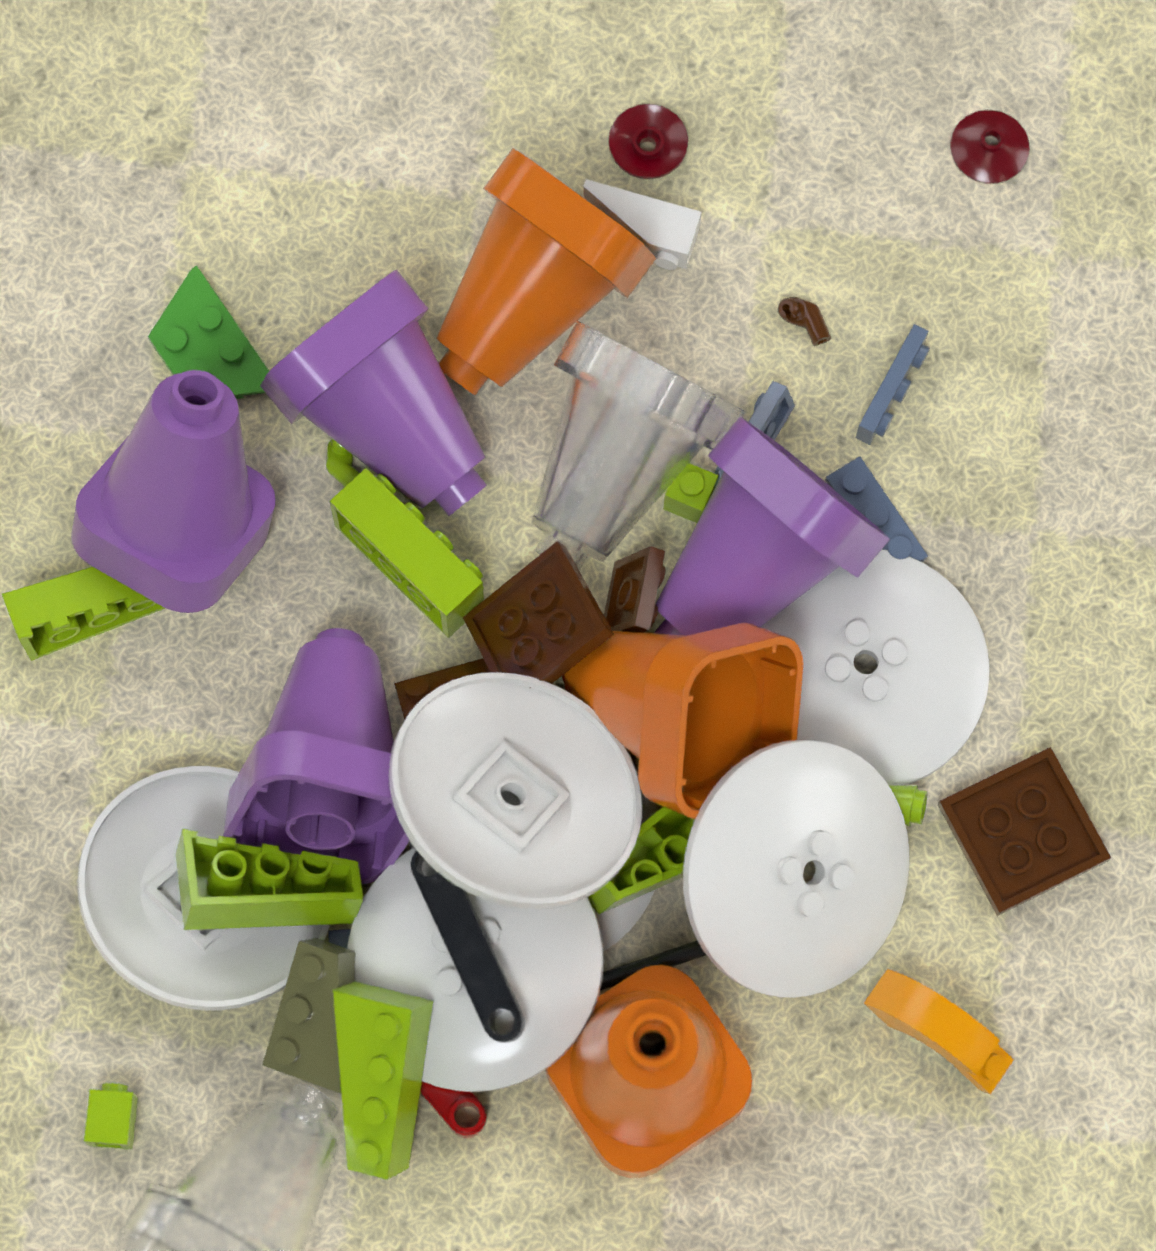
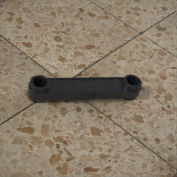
M415 851L410 864L412 874L485 1032L497 1042L510 1043L517 1040L525 1029L524 1014L467 892L453 884L439 872L432 876H425L422 871V864L425 859L418 851ZM510 1011L514 1017V1026L509 1033L500 1035L495 1029V1019L501 1012Z

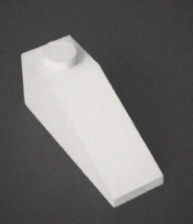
M588 179L585 180L583 198L638 238L657 258L654 261L656 265L668 270H675L677 267L687 269L700 228L701 211Z

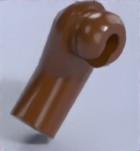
M796 297L785 298L780 301L778 305L780 317L788 323L806 328L813 346H818L831 340L832 337L816 304Z

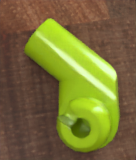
M332 439L327 446L326 469L345 487L360 472L352 466L353 455Z

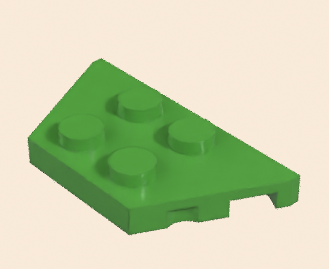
M196 265L190 270L148 335L150 343L172 375L190 370L208 372L223 382L233 392L236 399H243V396L265 393L260 385L269 372L268 368Z

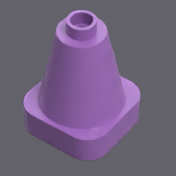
M395 270L376 283L278 362L267 373L260 387L291 424L303 416L306 417L376 474L380 473L386 477L395 489L418 507L423 509L435 499L447 515L450 516L487 486L473 468L485 458V455L418 323L428 311V307L398 270Z
M200 370L185 371L164 379L155 388L129 436L85 484L77 496L71 532V540L76 553L89 565L172 611L194 613L208 609L217 603L263 547L268 537L276 501L275 493L270 482L261 473L246 465L238 403L233 392L214 375Z
M740 416L708 454V457L724 472L656 602L658 612L665 620L654 633L688 636L738 623H750L762 627L837 568L841 567L858 578L890 541V538L788 450Z
M343 628L327 629L320 632L315 640L306 643L299 649L265 735L255 744L229 790L223 836L236 838V843L260 848L262 844L279 846L280 851L300 855L302 851L358 861L361 885L375 882L389 865H393L410 840L399 822L390 792L389 765L394 739L380 661L377 654L365 645L364 639L356 632Z

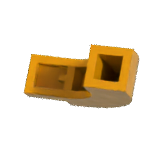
M887 969L864 1002L890 1028L908 1034L932 1048L956 1067L979 1090L991 1095L1014 1061L998 1045L1000 1039L970 1014L929 987L893 970Z

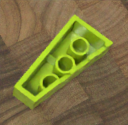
M94 567L1 594L18 639L31 661L165 609Z
M663 806L642 823L636 844L618 873L605 886L587 896L595 911L600 915L682 878L688 838L695 819Z
M182 829L175 855L184 930L353 924L354 918L358 915L363 901L358 861L302 851L298 855L282 852L279 850V846L262 844L260 848L236 843V838L219 836L217 840L197 836L198 831Z
M354 981L333 990L348 1170L388 1180L409 1168L434 1001Z

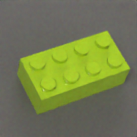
M365 468L330 500L334 525L429 620L450 638L465 624L463 617L484 601V587L481 581L483 574L470 560L465 559L462 562L452 552L454 546L442 532L437 530L432 533L422 523L425 521L422 513L412 503L407 502L404 505L394 495L396 489L386 477L380 473L375 477Z

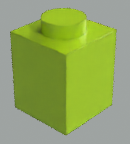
M680 460L666 491L663 510L697 523L716 487L719 475Z
M102 1083L101 1090L90 1089L84 1142L89 1147L133 1149L138 1097L133 1092H128L127 1085Z

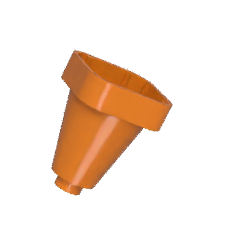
M514 148L511 149L483 188L496 202L436 337L439 342L448 348V351L439 362L443 373L475 396L488 378L500 387H503L612 290H616L628 298L657 259L638 238Z
M738 623L688 636L613 631V636L562 676L565 690L590 706L611 734L627 750L639 758L638 780L644 796L656 804L696 819L702 804L711 790L733 766L762 748L780 742L797 740L803 677L801 650L791 638L750 623Z
M665 965L645 967L600 995L590 1019L576 1042L560 1059L545 1070L551 1087L600 1161L610 1171L627 1178H643L657 1173L732 1123L745 1108L752 1089V1073L747 1059L695 982L681 970ZM657 1032L664 1037L666 1049L660 1056L648 1057L642 1053L639 1041L645 1033Z

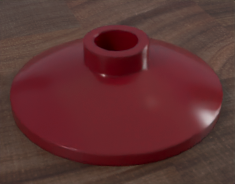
M656 104L636 105L622 112L612 124L609 132V150L614 162L627 174L641 179H656L670 174L682 163L688 149V134L682 120L668 108ZM645 142H651L655 145V149L653 151H644L640 146Z
M981 110L969 114L957 124L951 137L950 149L956 166L966 176L978 182L994 184L1013 178L1023 169L1028 160L1030 144L1025 129L1015 118L997 110ZM989 136L995 137L999 143L997 145H989L986 143L985 138Z

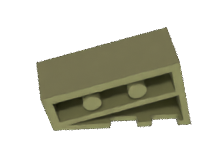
M318 938L298 942L262 1066L341 1094L333 990L355 981V951Z

